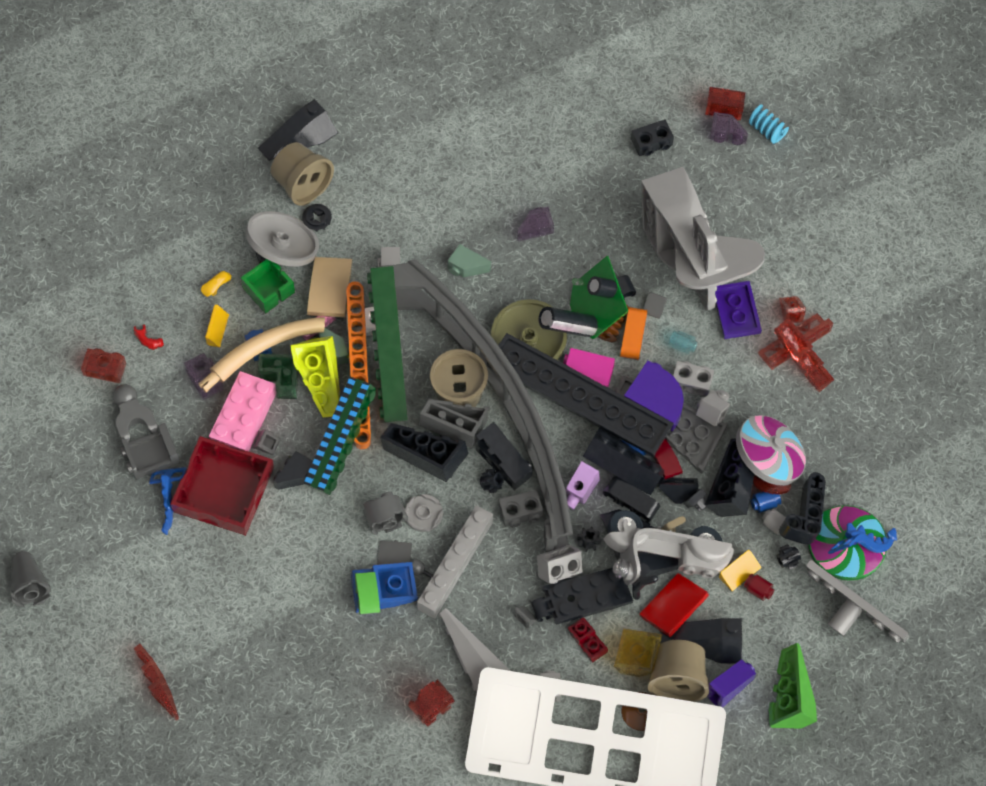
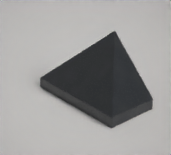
M661 477L659 488L675 504H681L699 489L698 478L670 477L665 479Z

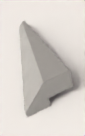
M445 608L438 614L439 617H442L447 627V635H450L454 642V650L465 673H468L473 683V691L477 692L480 673L484 668L489 667L510 671L448 609Z

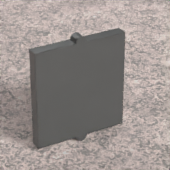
M397 540L394 542L380 541L377 565L410 562L412 543L398 542Z

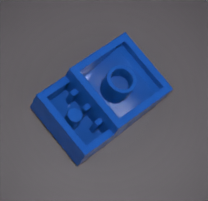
M412 562L373 565L372 569L352 570L351 583L356 613L359 612L355 573L375 572L380 609L396 607L418 600Z

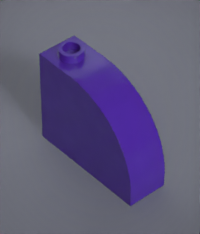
M647 360L624 397L672 422L673 427L671 431H674L681 418L683 408L681 386L675 377L658 363H652Z

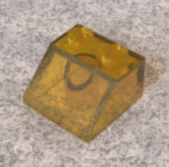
M623 628L614 667L620 674L642 677L651 674L654 670L662 635Z

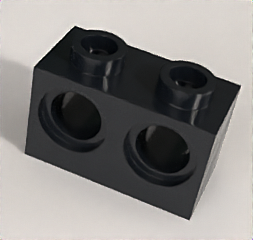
M666 119L632 130L631 140L639 156H650L654 151L669 149L673 145L674 136Z

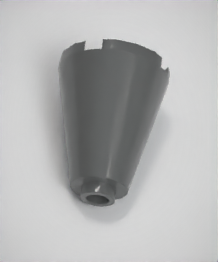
M25 551L16 553L12 558V602L16 606L24 608L25 604L32 602L33 606L44 603L49 599V593L51 592L48 581L31 553Z

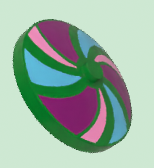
M848 505L832 507L823 512L821 531L815 541L808 545L813 561L833 577L840 580L853 581L868 577L880 567L887 551L873 553L859 543L832 554H828V551L838 541L847 538L845 535L847 523H851L856 530L862 525L866 535L873 533L874 541L876 537H880L882 543V538L886 537L884 528L876 517L864 509Z

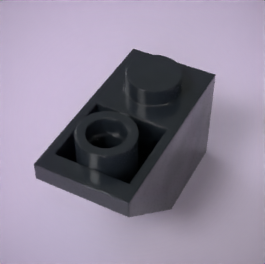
M295 451L292 456L290 455L286 459L282 471L279 470L274 476L275 488L280 490L304 485L313 460Z

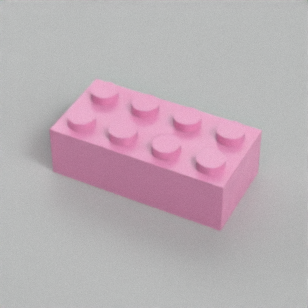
M240 371L211 430L209 439L224 443L237 450L250 451L277 394L276 384Z

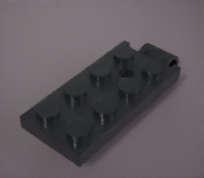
M617 566L543 586L542 589L546 597L533 600L531 605L538 622H542L543 617L546 620L553 617L557 625L633 603V598L628 585L624 582L623 575H621V567ZM572 596L575 600L570 602L567 597Z

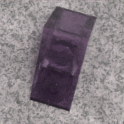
M714 112L710 139L718 143L728 142L729 134L733 135L732 144H746L748 132L734 116Z

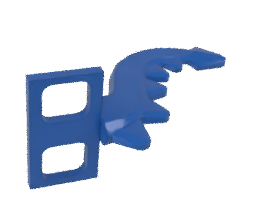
M187 467L154 472L149 481L150 484L161 483L162 486L161 493L163 495L166 518L161 531L165 535H168L173 521L171 507V490L173 485L171 482L181 481L187 471ZM183 472L182 476L172 477L174 473ZM164 474L161 475V479H154L155 475Z
M847 523V531L845 533L847 538L838 541L828 551V554L849 548L857 543L873 553L885 552L897 540L896 529L892 528L887 532L888 538L883 537L882 543L880 537H876L874 541L873 533L866 535L862 525L856 530L851 523Z

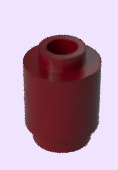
M750 574L744 584L747 592L762 601L765 599L769 600L775 591L773 589L774 584L758 574Z

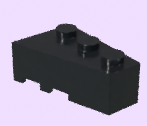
M492 422L476 435V451L496 472L500 471L504 480L514 491L532 477L531 464L523 459L495 422Z

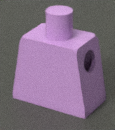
M584 462L580 463L566 488L568 508L571 510L575 509L578 502L584 505L600 481L599 471ZM582 482V483H583V489L580 490V491H577L576 489L578 488L579 484Z

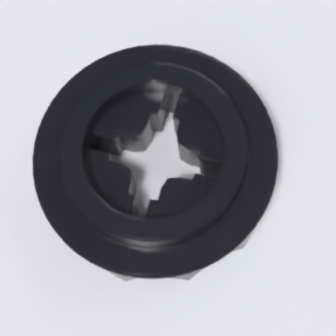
M322 204L310 205L302 214L304 225L315 231L325 230L330 225L332 219L331 211ZM314 214L317 216H321L320 222L317 220H313Z

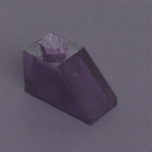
M537 207L529 212L517 230L518 242L554 233V222L549 207Z

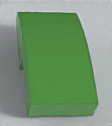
M375 572L355 573L359 614L379 613L380 604Z

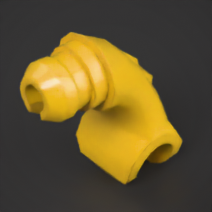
M225 271L219 272L201 287L202 294L206 297L216 295L218 288L231 280V274Z

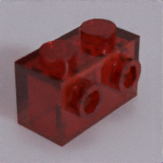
M709 87L705 115L741 120L745 92Z

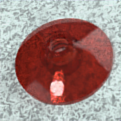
M757 475L754 476L753 485L763 492L785 494L791 490V484L774 485L762 480Z

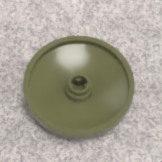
M520 300L506 306L495 318L491 329V336L498 345L506 333L556 360L561 357L567 344V333L545 330L540 327L538 318L541 310L544 307L552 306L538 300Z

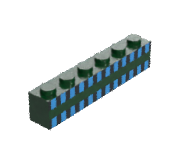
M351 376L349 377L304 481V484L328 495H331V492L335 490L337 478L344 470V462L347 455L352 451L353 441L360 433L362 420L368 414V406L375 398L376 388L370 383Z

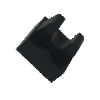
M702 488L698 489L683 504L687 508L694 506L699 512L704 510L706 506L703 497L706 495V492Z

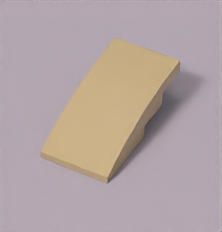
M315 257L307 315L346 316V289L351 279L352 259Z

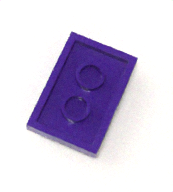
M750 281L717 286V291H715L717 299L716 308L724 339L761 334L762 329Z

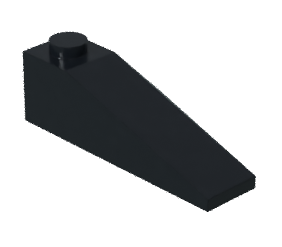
M314 99L300 108L258 149L270 161L275 159L277 154L291 143L299 142L308 148L325 143L338 134L325 109Z
M719 618L684 622L671 637L660 631V644L670 640L691 641L703 647L705 658L721 664H736L742 658V618Z

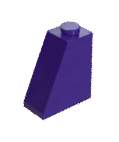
M741 659L709 683L707 698L715 706L723 708L755 679L754 667Z

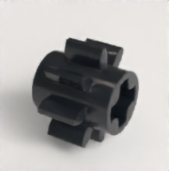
M492 468L481 473L480 486L484 491L488 490L490 494L502 489L501 486L504 483V478L500 471L495 472V469Z
M592 526L590 529L583 527L582 534L577 535V539L581 540L578 547L583 546L585 552L588 549L596 551V544L601 545V539L598 538L600 531L595 532Z
M788 544L780 547L779 554L776 555L782 568L788 567L789 570L798 567V561L801 560L798 549L795 546L789 547Z

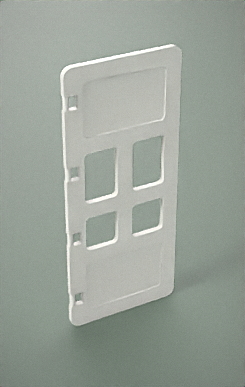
M487 667L480 673L465 768L470 773L546 786H716L726 712L722 707ZM559 694L599 701L601 709L598 728L596 730H588L552 723L555 696ZM617 705L647 710L643 738L618 735L612 732L615 707ZM557 739L592 745L594 747L591 773L584 775L546 768L544 763L548 740ZM610 749L640 754L641 759L636 783L606 778L605 772ZM489 763L501 765L500 772L488 770ZM552 774L564 776L563 783L551 781Z

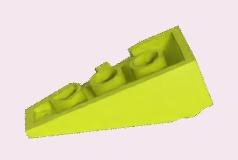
M333 336L314 338L291 345L294 365L304 379L305 386L310 390L322 417H332L341 398Z

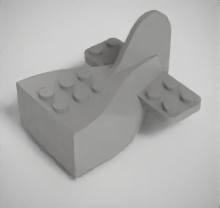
M684 167L641 181L643 230L650 244L662 262L676 271V279L682 286L696 289L707 311L715 308V303H717L715 296L717 286L748 276L762 266L765 252L758 242L750 239L717 236L714 231L710 230L707 215L701 207L696 191Z

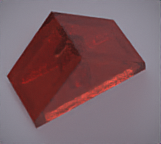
M799 297L779 298L784 324L803 322L806 307Z

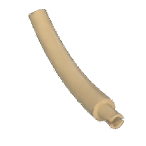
M325 317L286 323L250 338L210 368L211 373L199 382L198 385L201 389L204 388L203 391L207 393L218 381L223 383L243 364L266 349L296 337L323 333Z

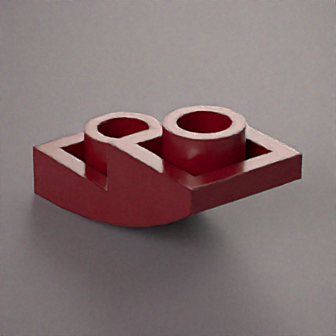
M665 439L654 459L665 470L662 476L667 479L683 474V470L674 451Z
M584 617L567 628L592 663L608 653V648L599 639L594 628Z

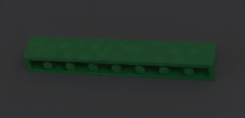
M394 267L370 268V273H367V282L372 284V292H369V303L374 305V311H370L371 323L375 322L376 330H372L373 342H377L378 348L374 350L375 361H379V369H376V378L381 380V388H378V399L383 401V407H379L380 419H384V422L408 420Z

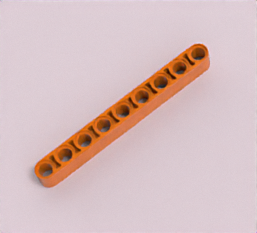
M354 281L349 283L346 289L350 376L368 383L364 289L361 283ZM359 290L360 293L358 295H352L351 291ZM353 308L361 309V311L357 314L353 313L351 310ZM354 326L362 327L358 332L352 330ZM361 344L363 347L360 350H355L353 346ZM361 362L364 365L361 368H355L354 364ZM368 406L366 422L360 425V433L354 439V445L358 449H366L371 444L370 406ZM359 436H365L368 438L363 443L357 440Z

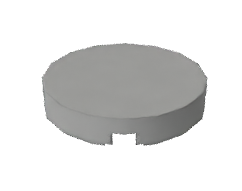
M422 494L421 496L411 498L406 504L405 511L408 516V521L406 522L412 529L428 532L437 528L441 523L443 508L435 497Z

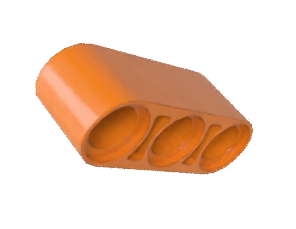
M629 307L620 357L639 360L648 310Z

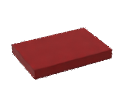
M677 573L639 615L646 622L671 637L707 599L709 594L680 573Z

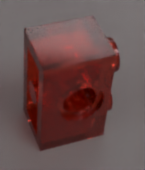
M88 348L81 370L83 376L120 384L127 363L125 356L120 353H108L98 348ZM103 363H109L107 366H101Z

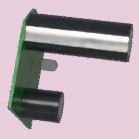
M609 256L603 258L582 277L572 279L571 311L547 306L541 310L538 321L540 327L545 330L595 339L629 311Z

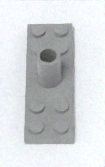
M812 560L808 562L806 567L809 577L817 583L821 580L824 582V588L834 595L837 592L846 599L829 621L828 625L844 636L863 612L873 619L872 624L882 631L885 628L889 631V637L897 643L900 640L903 643L906 642L909 638L907 631Z

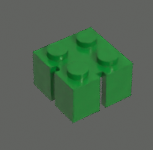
M268 259L241 277L242 288L265 314L279 304L278 300L283 302L295 293L294 282L284 271L281 272V267L277 263Z

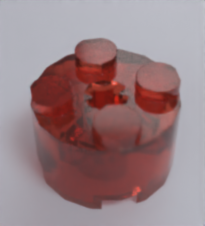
M437 679L435 683L432 681L420 690L417 700L415 702L410 700L407 706L423 725L425 724L429 727L437 720L436 717L440 713L444 715L452 708L451 705L455 700L451 693Z

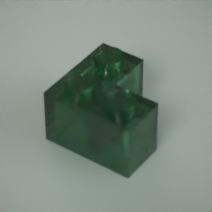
M259 354V378L266 381H277L276 392L278 399H297L299 370L294 365L292 355Z

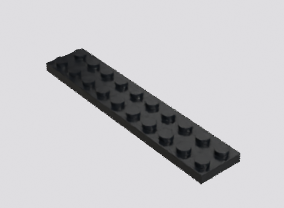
M506 333L498 345L526 388L652 457L656 455L673 427V423L508 333ZM487 362V366L493 369L491 365Z

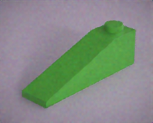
M795 643L781 650L777 673L781 675L778 684L773 687V691L777 692L775 703L770 702L769 723L772 728L801 729L817 722L816 703L800 644Z

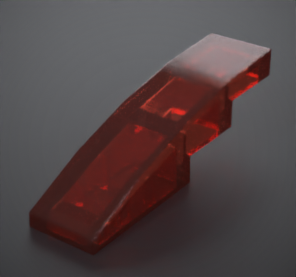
M789 318L774 329L775 334L788 354L819 393L835 380L823 367L824 362L812 350L813 346Z
M138 644L134 651L144 663L141 667L142 673L152 683L148 686L150 694L177 721L179 715L163 674L153 658L141 644Z

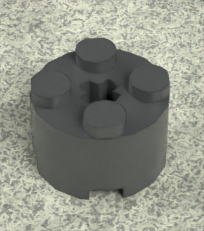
M392 491L385 492L381 498L368 500L363 504L364 516L374 535L383 530L385 533L399 529L402 527V521H408V516L400 497L393 495Z

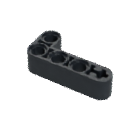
M813 472L804 483L800 515L790 514L785 518L779 528V533L783 538L810 545L819 535L822 526L826 485L825 477L822 474Z

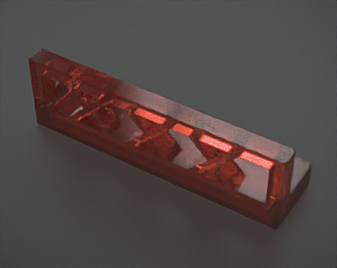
M817 313L760 350L758 354L773 370L831 332L834 323L829 318L824 321ZM817 319L820 324L810 329V324ZM796 332H807L801 337L795 339ZM784 340L792 341L784 348H780L781 342ZM769 350L778 351L769 358L764 354Z

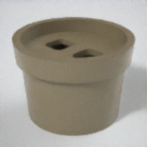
M299 142L291 143L284 147L277 154L271 165L272 177L286 190L288 197L299 206L307 205L321 195L329 186L334 174V165L329 159L314 153Z
M454 349L441 354L434 361L430 370V380L438 400L453 402V404L463 406L471 404V407H475L480 402L482 393L486 388L488 370L484 361L477 354L464 349ZM455 383H465L466 391L455 392L453 385Z
M670 640L661 643L657 647L654 669L649 678L648 691L655 696L698 702L706 698L709 694V683L706 676L705 650L703 647L686 640Z

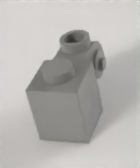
M711 390L705 398L702 397L699 400L696 415L713 426H717L726 417L730 406L727 403L730 397L729 394L722 390Z

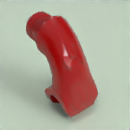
M145 324L142 325V330H137L136 326H134V334L142 345L151 350L164 346L162 338L152 339L146 337Z

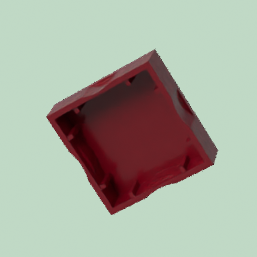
M200 436L189 460L188 469L172 499V511L246 536L273 472V459L249 451L237 450L224 443Z

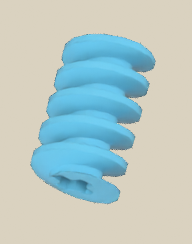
M760 104L750 115L749 124L754 126L756 130H760L762 135L765 134V137L770 139L773 144L777 143L786 135L789 127L783 129L785 123L781 122L778 125L779 118L777 117L772 120L774 114L771 113L767 116L769 110L761 111L763 105Z

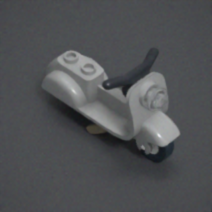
M629 510L616 512L609 519L607 526L608 534L603 539L611 549L620 552V559L614 563L613 573H615L616 578L620 579L623 577L626 585L633 586L632 594L635 600L640 599V590L645 585L658 581L657 575L646 577L650 568L645 563L640 564L637 551L678 558V570L683 571L684 574H698L704 578H713L729 564L734 552L732 544L722 542L720 534L708 526H700L694 529L690 535L676 533L675 527L686 521L683 516L668 522L662 528L658 526L656 529H643L640 517Z

